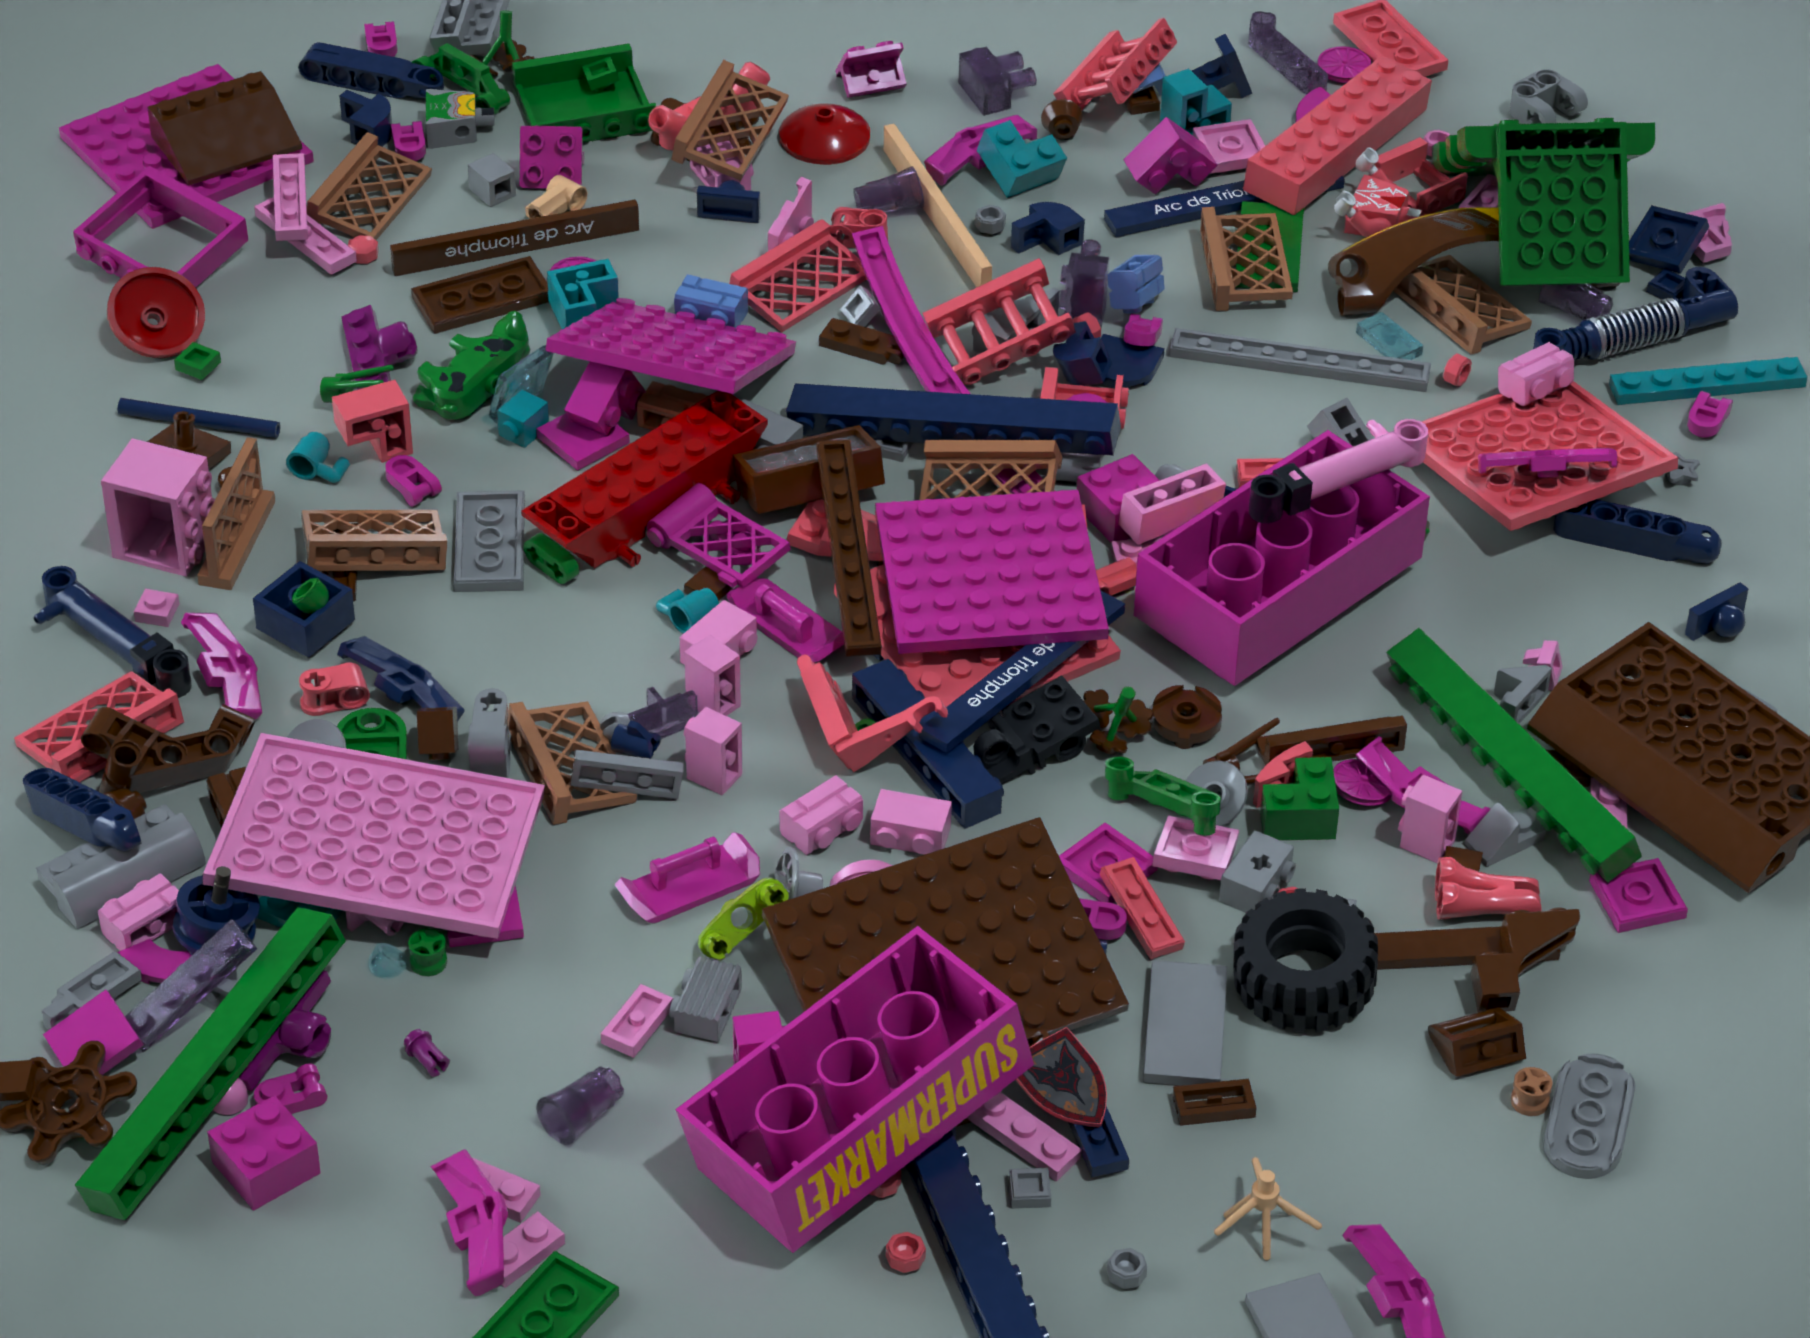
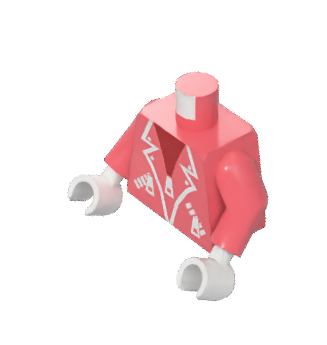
M1370 147L1356 160L1357 169L1362 172L1368 171L1369 175L1364 174L1354 195L1348 191L1341 192L1336 198L1337 203L1334 207L1338 215H1346L1344 233L1362 235L1364 237L1423 215V210L1408 207L1409 191L1392 183L1381 167L1377 168L1374 165L1378 162L1379 156Z

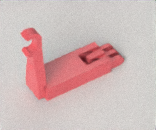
M806 654L800 656L797 660L801 672L800 675L828 745L845 766L853 772L867 765L911 730L915 729L916 732L921 733L923 727L920 724V720L929 713L936 710L941 717L947 718L948 710L942 701L936 696H930L898 714L857 731L840 686L835 680L833 681L832 676L828 671L826 672L824 666L820 662L813 663L812 659Z

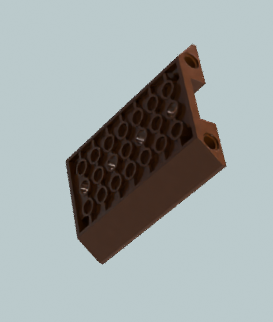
M1647 622L1558 682L1527 725V729L1747 893L1793 861L1800 840L1810 833V736L1650 622ZM1688 715L1690 719L1682 718L1680 716ZM1743 755L1747 759H1740L1735 756ZM1798 795L1801 798H1803V800H1796L1792 797Z

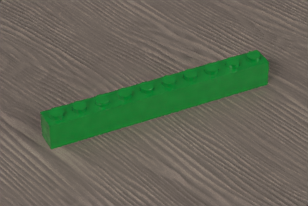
M1420 627L1386 652L1391 663L1388 670L1392 677L1400 685L1405 682L1409 686V691L1413 698L1420 705L1426 703L1430 707L1429 710L1434 719L1440 725L1446 723L1451 728L1450 731L1453 737L1461 746L1468 744L1472 748L1471 752L1478 763L1483 767L1489 765L1493 769L1492 772L1496 780L1504 788L1510 786L1515 791L1514 795L1525 809L1531 807L1536 812L1538 821L1547 831L1554 829L1559 834L1558 839L1564 848L1570 853L1576 851L1581 856L1580 860L1590 874L1595 875L1598 873L1608 883L1642 857L1635 836Z
M297 907L76 1182L75 1187L90 1211L121 1220H126L346 942L332 914Z

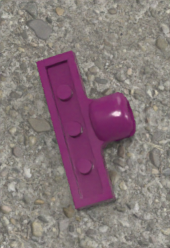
M371 305L353 310L349 314L341 316L353 372L386 365H397L414 358L418 353L414 335L408 331V325L405 322L399 321L379 330L376 313ZM385 372L358 378L355 381L383 380L388 382L391 381L390 373Z
M323 970L238 1077L244 1082L247 1090L253 1091L280 1054L289 1053L313 1059L321 1056L326 1051L331 1039V1028L326 1022V1016L310 1012V1010L331 983L327 971Z

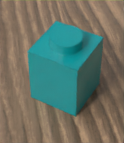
M524 390L518 392L497 410L499 436L526 448L537 438L536 428L549 422L548 402Z

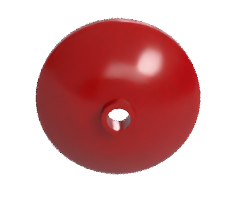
M819 103L804 106L788 115L781 123L779 140L783 149L798 160L820 165L838 164L852 160L866 150L870 143V127L861 115L848 107L830 103Z
M145 267L129 272L115 284L107 303V318L114 335L128 349L146 357L168 358L181 354L192 342L197 341L205 323V308L199 292L184 276L166 268ZM148 319H155L158 324L152 325L148 322Z

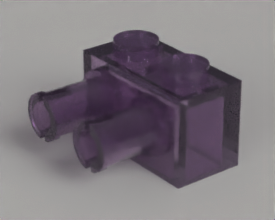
M986 46L959 53L958 83L983 116L1011 109L1012 92L1025 87L1035 86L1037 79L1032 67L1023 69L1024 61L1019 51L996 57Z
M1088 239L1081 244L1080 254L1071 253L1069 264L1062 266L1060 284H1066V289L1061 290L1059 309H1064V314L1069 313L1072 319L1089 312L1097 318L1100 327H1102L1107 306L1109 257L1099 256L1101 245L1096 240Z

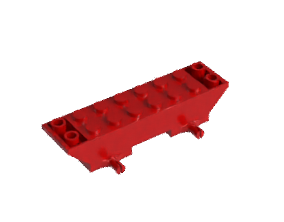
M717 390L521 510V514L594 569L607 560L621 558L631 567H635V564H639L641 555L630 549V547L645 537V526H647L648 521L695 484L705 485L714 496L721 495L731 504H735L734 501L737 502L739 500L740 492L730 486L731 482L736 480L733 455L753 450L768 425V419L731 393Z

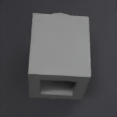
M494 153L468 164L469 189L488 206L493 207L516 196L515 171Z

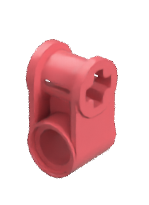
M839 207L832 214V225H830L829 234L846 248H856L852 233L883 226L888 240L887 215L882 210Z
M346 662L331 667L309 669L299 677V686L303 690L300 707L308 715L320 716L335 711L357 709L365 705L370 698L361 667L356 663ZM312 679H314L315 687L311 683ZM317 698L320 701L319 706H317Z

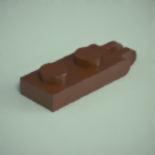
M832 318L819 335V346L878 364L884 365L886 362L900 364L904 358L893 335L844 320Z

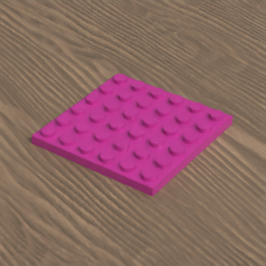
M219 64L208 66L189 76L181 77L174 82L156 87L149 92L126 99L124 102L101 109L94 114L59 127L60 138L116 193L149 165L188 186L151 137L147 107L163 100L183 96L191 91L202 90L217 85L220 82L233 80L234 78ZM302 141V149L288 153H304L305 165L314 162L313 152ZM273 159L192 184L188 187L215 202H219L273 179ZM153 199L136 212L152 229L183 217L181 214Z
M617 298L616 302L606 304L601 309L594 311L592 314L583 317L581 320L548 337L545 351L734 394L795 353L796 341L786 339L787 336L779 332L762 334L756 332V328L752 326L738 325L737 328L725 326L726 322L724 320L708 318L706 321L695 319V314L679 311L673 314L665 312V308L659 305H646V307L635 305L634 300Z
M1078 490L875 503V516L898 654L1108 639L1109 627Z

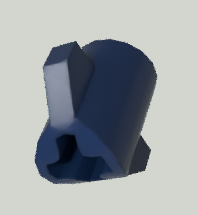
M630 720L628 725L618 724L611 739V750L628 756L651 759L662 739L660 735L647 731L639 722Z

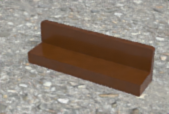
M1403 715L1261 736L1257 739L1256 745L1265 766L1282 752L1304 741L1313 749L1312 758L1331 757L1332 762L1357 758L1356 754L1378 736L1382 738V743L1391 752L1403 751L1407 723Z

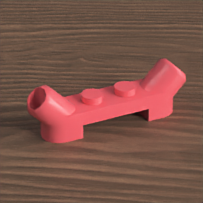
M746 62L738 73L766 86L771 80L770 75L765 70L752 62ZM736 84L733 86L736 95L749 93L746 88ZM700 97L674 110L664 105H659L651 111L648 123L653 131L659 133V144L663 148L673 151L675 138ZM753 101L740 103L744 111L757 109ZM733 105L721 107L724 115L737 113Z

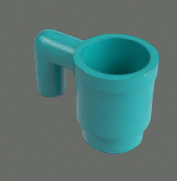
M310 432L302 437L286 459L287 468L294 476L309 480L317 475L332 483L340 481L350 466V462L345 457H339L332 468L323 464L328 456L330 443L323 434L318 432Z
M703 588L700 591L695 590L686 596L680 589H677L658 600L656 609L669 616L675 628L684 634L715 608L719 601L714 592L709 588Z

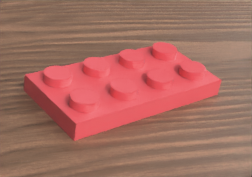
M1376 0L1334 13L1333 24L1361 51L1366 53L1372 62L1383 56L1394 60L1395 63L1410 70L1417 71L1425 77L1445 71L1448 68V59L1386 0Z

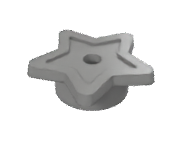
M1674 452L1673 454L1678 457V469L1665 473L1666 479L1675 485H1686L1691 481H1698L1695 469L1700 465L1699 460L1685 459L1679 453Z

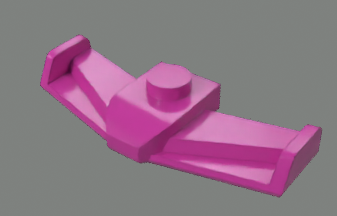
M1013 115L974 127H967L957 132L953 138L924 161L926 170L935 182L943 186L947 183V179L968 162L978 170L986 167L976 151L985 129L1011 120L1023 140L1029 139L1032 141L1037 139V128L1019 115Z
M1612 448L1483 453L1478 455L1479 473L1484 474L1486 473V467L1529 464V470L1532 472L1537 471L1538 477H1558V470H1566V463L1608 461L1609 467L1617 468V451Z
M186 612L181 624L185 629H189L206 650V652L200 653L196 662L207 686L223 687L225 705L257 719L262 714L256 674L258 668L253 657L246 652L217 613Z
M1380 736L1356 754L1357 760L1362 765L1365 764L1392 792L1391 800L1404 809L1405 806H1402L1401 803L1406 789L1410 785L1415 786L1423 774L1445 783L1421 766L1410 772L1382 743ZM1461 800L1458 826L1464 828L1465 833L1470 834L1490 811V808L1485 806L1482 809Z
M463 1149L430 1167L458 1205V1207L447 1212L446 1216L457 1247L461 1251L468 1248L469 1280L466 1281L467 1288L474 1296H480L504 1282L503 1227L507 1220L508 1210L502 1194L495 1191L468 1151Z
M1381 1224L1350 1225L1342 1236L1347 1242H1352L1376 1272L1377 1275H1374L1366 1286L1383 1318L1400 1317L1406 1338H1446L1435 1305L1434 1293L1427 1280L1420 1275Z

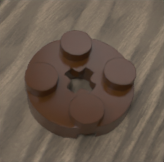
M1184 685L1171 686L1158 693L1154 699L1153 717L1151 719V725L1162 737L1173 741L1174 745L1181 749H1189L1195 743L1207 741L1220 731L1222 724V707L1219 699L1212 692L1202 687L1195 686V691L1183 690ZM1180 713H1183V714H1186V715H1188V714H1193V716L1186 717V716L1180 715Z

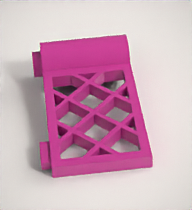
M700 483L695 484L647 523V537L654 546L669 549L673 546L718 573V579L732 588L736 585L744 588L791 550L790 542L719 502L710 489ZM718 515L728 519V523L709 525V522ZM749 531L752 533V537L733 539V532ZM728 533V539L709 541V535ZM704 535V542H686L692 536ZM773 545L775 547L769 552L757 553V546ZM752 547V553L733 555V549ZM728 549V556L712 557L709 555V551ZM752 563V566L742 574L733 569V565Z

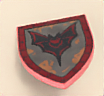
M1068 1027L1030 1046L1034 1065L1015 1080L1032 1101L1047 1113L1061 1120L1088 1127H1101L1107 1102L1104 1077L1095 1060Z

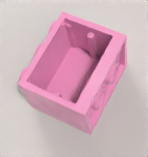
M133 438L130 440L101 480L113 558L186 577L193 567L200 563L205 551L202 524L215 501L212 498V475L208 470L206 456Z

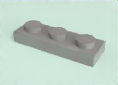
M575 750L570 786L678 799L684 763Z

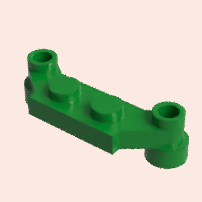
M448 43L440 46L439 52L429 57L422 56L412 61L414 64L434 67L442 76L473 92L478 96L475 98L476 108L494 107V116L499 113L500 109L510 104L508 92L498 87L490 74L489 66Z
M1112 757L1106 760L1105 778L1108 780L1109 798L1125 800L1129 797V794L1147 800L1150 804L1160 805L1175 811L1180 816L1191 818L1196 834L1207 836L1215 833L1216 816L1220 814L1221 798L1218 794L1157 769L1151 772L1134 771V762L1126 757Z

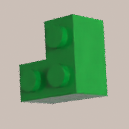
M1331 757L1295 758L1292 784H1263L1260 808L1263 834L1278 840L1336 839L1339 803Z

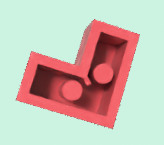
M396 380L332 397L334 423L347 446L370 441L382 463L398 455L413 454L409 403Z

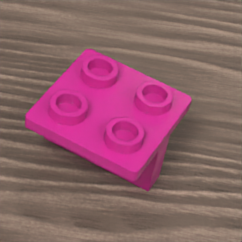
M884 41L878 43L873 48L865 49L864 46H856L848 49L835 70L836 77L842 76L847 98L905 88L907 82L900 54L904 49L903 44H893V41Z
M520 127L519 185L521 188H547L550 180L556 175H562L582 186L584 152H582L581 127Z

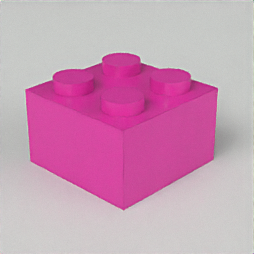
M1131 454L1078 476L1077 490L1079 491L1081 504H1085L1086 518L1111 543L1112 541L1131 538L1118 524L1123 494L1160 480L1134 454Z
M275 1095L207 1131L212 1163L253 1211L321 1173L317 1142Z

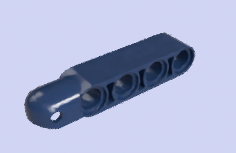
M321 42L314 43L298 66L300 74L309 81L376 95L379 93L396 99L410 96L426 100V89H444L443 77L434 67L414 64L406 59ZM434 74L437 80L432 79L430 75Z
M1598 499L1582 504L1577 508L1555 515L1553 530L1562 538L1664 561L1682 559L1700 564H1708L1718 558L1722 548V541L1719 535L1709 526L1684 521L1671 515ZM1708 533L1710 537H1705L1702 534Z
M50 768L35 769L24 776L23 785L32 812L36 816L96 846H111L119 851L128 852L142 844L131 811L116 804L112 798Z

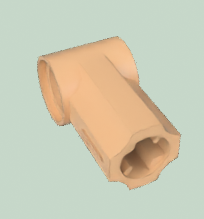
M556 175L550 180L546 192L525 207L526 216L532 219L564 213L567 210H580L587 200V189L562 175Z

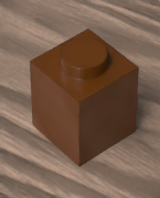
M457 707L420 708L417 711L419 754H428L429 760L450 759V753H455L459 750Z

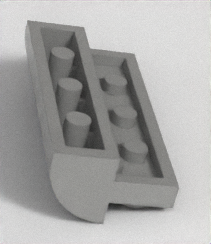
M442 0L430 35L433 49L437 53L440 46L448 43L469 56L470 54L477 56L486 55L496 42L500 32V11L507 10L510 0Z
M163 804L134 819L142 842L139 846L128 852H122L111 846L100 847L87 842L37 867L38 879L57 898L59 910L79 929L99 919L98 910L108 900L123 896L133 890L140 881L150 880L161 873L167 880L172 882L206 864L200 841L193 827L182 813L175 815Z

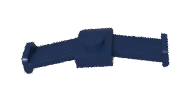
M366 636L340 644L337 656L342 659L350 657L377 672L378 675L374 685L383 691L390 700L403 703L414 699L422 708L457 707V722L465 712L464 708L421 665L404 658Z

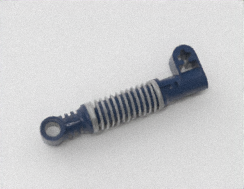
M1693 267L1686 272L1681 300L1672 297L1648 303L1647 305L1642 304L1628 310L1623 309L1616 313L1604 314L1597 318L1592 317L1581 321L1576 327L1562 331L1556 328H1542L1535 333L1533 349L1550 342L1559 347L1560 350L1573 355L1574 360L1583 357L1591 360L1599 359L1608 355L1626 352L1627 350L1645 347L1646 345L1664 342L1665 340L1676 339L1684 336L1689 330L1734 319L1738 314V301L1733 291L1714 271L1706 267Z

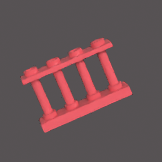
M1158 19L1143 37L1126 42L1123 40L1119 30L1109 32L1053 93L1057 100H1071L1079 105L1081 110L1094 97L1112 93L1117 104L1124 103L1177 44L1174 33L1166 19Z
M1040 258L923 312L926 325L932 336L936 338L944 335L958 362L952 369L964 385H972L992 372L1004 370L1012 363L1024 357L1034 356L1041 349L1054 343H1061L1075 334L1076 331L1071 315L1065 313L1058 317L1043 289L1044 286L1049 285V281ZM1027 294H1032L1046 320V323L1031 330H1028L1014 304L1015 300ZM998 308L1003 309L1017 335L999 344L984 316ZM970 321L974 323L988 349L972 358L969 357L955 328Z

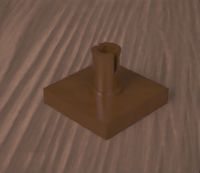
M186 411L175 413L173 415L174 423L147 441L206 456L208 470L231 454L230 441L194 428L195 415L192 413L189 415V412Z

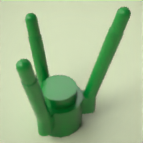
M386 365L351 373H336L335 377H323L320 384L322 401L324 403H332L333 396L351 392L355 388H366L384 383L383 380H351L394 370V366Z

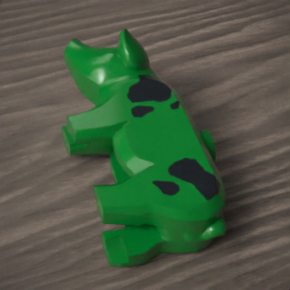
M517 311L509 312L496 323L492 334L488 336L470 338L461 334L455 335L450 340L449 346L455 350L456 356L451 360L448 367H437L426 361L418 368V378L427 388L419 385L412 397L413 402L423 409L436 411L445 419L459 420L468 417L492 395L498 394L504 383L515 372L519 361L527 357L531 351L528 345L527 328L522 314Z

